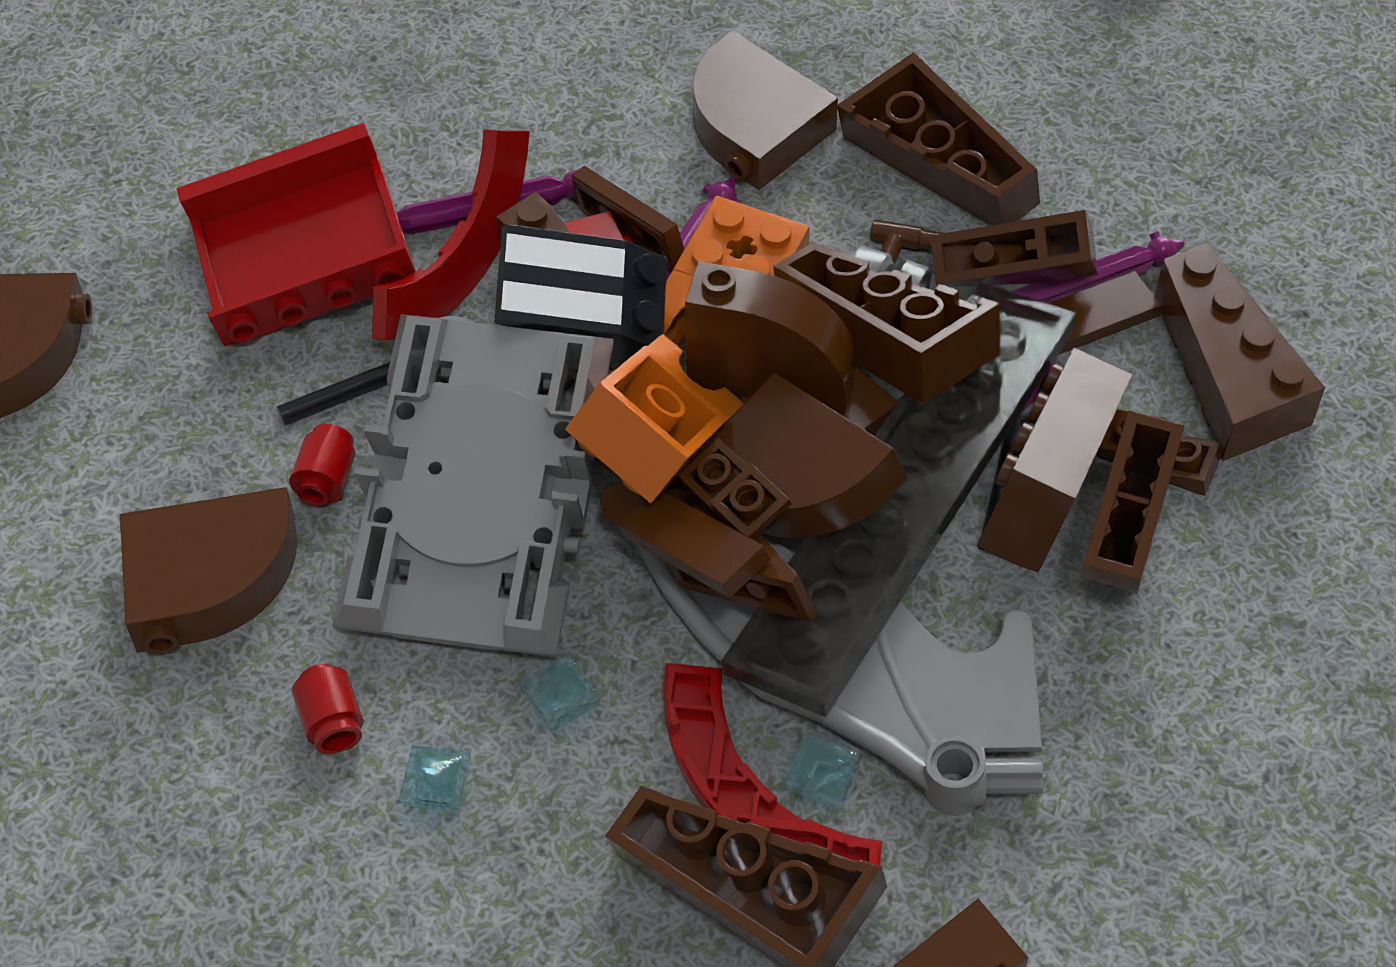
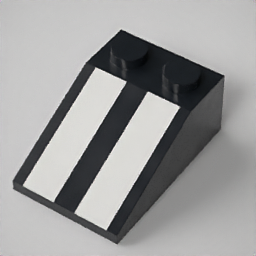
M507 224L502 227L494 323L507 327L613 339L614 345L610 367L617 369L642 347L650 345L659 336L664 334L667 258L626 240Z

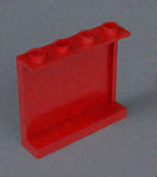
M365 122L176 188L179 201L191 222L212 306V311L207 312L208 318L224 347L249 342L263 335L297 325L308 319L373 297V286L390 284L416 272L379 155Z

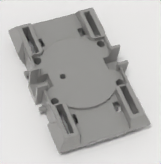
M401 314L387 375V383L391 390L384 420L380 421L379 426L364 425L363 429L374 452L371 469L355 467L354 475L366 496L364 511H361L359 515L360 530L355 553L348 556L332 623L333 628L493 651L498 649L557 657L570 583L562 578L566 552L578 554L580 548V538L569 537L571 528L585 529L593 485L588 460L595 461L596 457L586 453L580 447L578 441L565 428L598 384L608 376L614 345L613 339ZM439 365L441 366V378L449 379L448 383L435 382ZM569 368L578 369L570 412L560 411ZM419 379L418 387H417V391H416V388H415L413 382H415L416 380ZM542 381L543 390L549 391L548 395L539 394ZM532 560L535 567L541 569L530 621L522 620V613ZM397 562L399 564V575L408 577L406 585L393 584V574ZM377 575L375 586L373 587L370 579ZM503 575L505 578L504 588L510 590L509 598L500 597Z

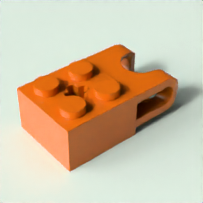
M716 195L666 281L664 335L677 346L686 338L685 300L698 261L753 270L774 276L773 265L809 245V226Z
M664 334L659 336L650 345L642 347L602 380L565 428L578 441L580 447L586 453L601 460L621 478V481L629 490L640 494L650 504L678 478L677 475L688 466L744 405L726 387L714 391L703 388L692 381L682 370L679 358L684 351Z

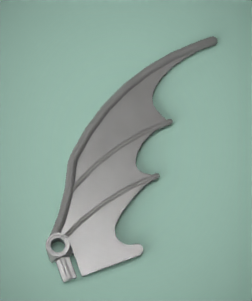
M609 367L608 375H610L616 369ZM611 470L613 484L622 482L621 478ZM760 532L764 539L798 574L817 612V616L812 622L685 589L677 583L664 560L636 545L668 602L699 642L745 687L760 698L822 723L879 755L924 788L926 800L935 810L942 814L959 816L971 812L977 806H985L986 794L1043 793V765L1041 758L985 759V752L1042 751L1033 627L1031 617L1027 613L1020 610L1007 613L1003 620L1000 637L995 644L984 651L964 653L948 648L926 631L891 588L877 567L872 553L871 539L865 533L857 537V548L848 561L835 568H820L808 564L795 556L777 537ZM959 773L966 778L954 781L948 780L943 775Z

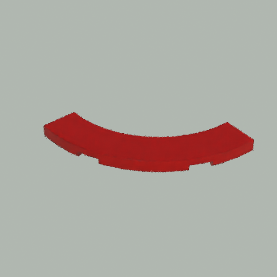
M484 129L479 168L472 191V209L467 220L458 223L451 237L438 253L439 258L427 269H419L411 275L390 284L373 286L372 339L384 341L395 339L401 314L430 318L445 317L473 291L487 272L500 249L497 216L518 203L524 180L530 131Z
M674 663L665 664V717L671 747L685 781L701 806L715 810L718 815L745 824L748 821L770 829L771 833L804 844L807 841L830 849L833 854L857 862L863 860L880 866L882 841L836 831L809 818L803 820L778 803L777 797L757 778L749 766L743 763L732 742L731 732L728 728L723 708V668Z

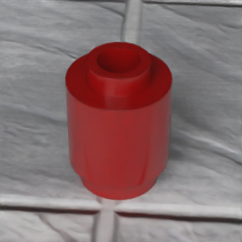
M320 424L304 437L289 478L291 489L303 502L313 506H322L326 503H335L341 498L356 455L352 435L340 426Z
M317 664L304 670L293 684L291 691L307 740L314 744L318 752L322 754H336L352 748L362 738L361 727L364 720L346 670L329 664Z

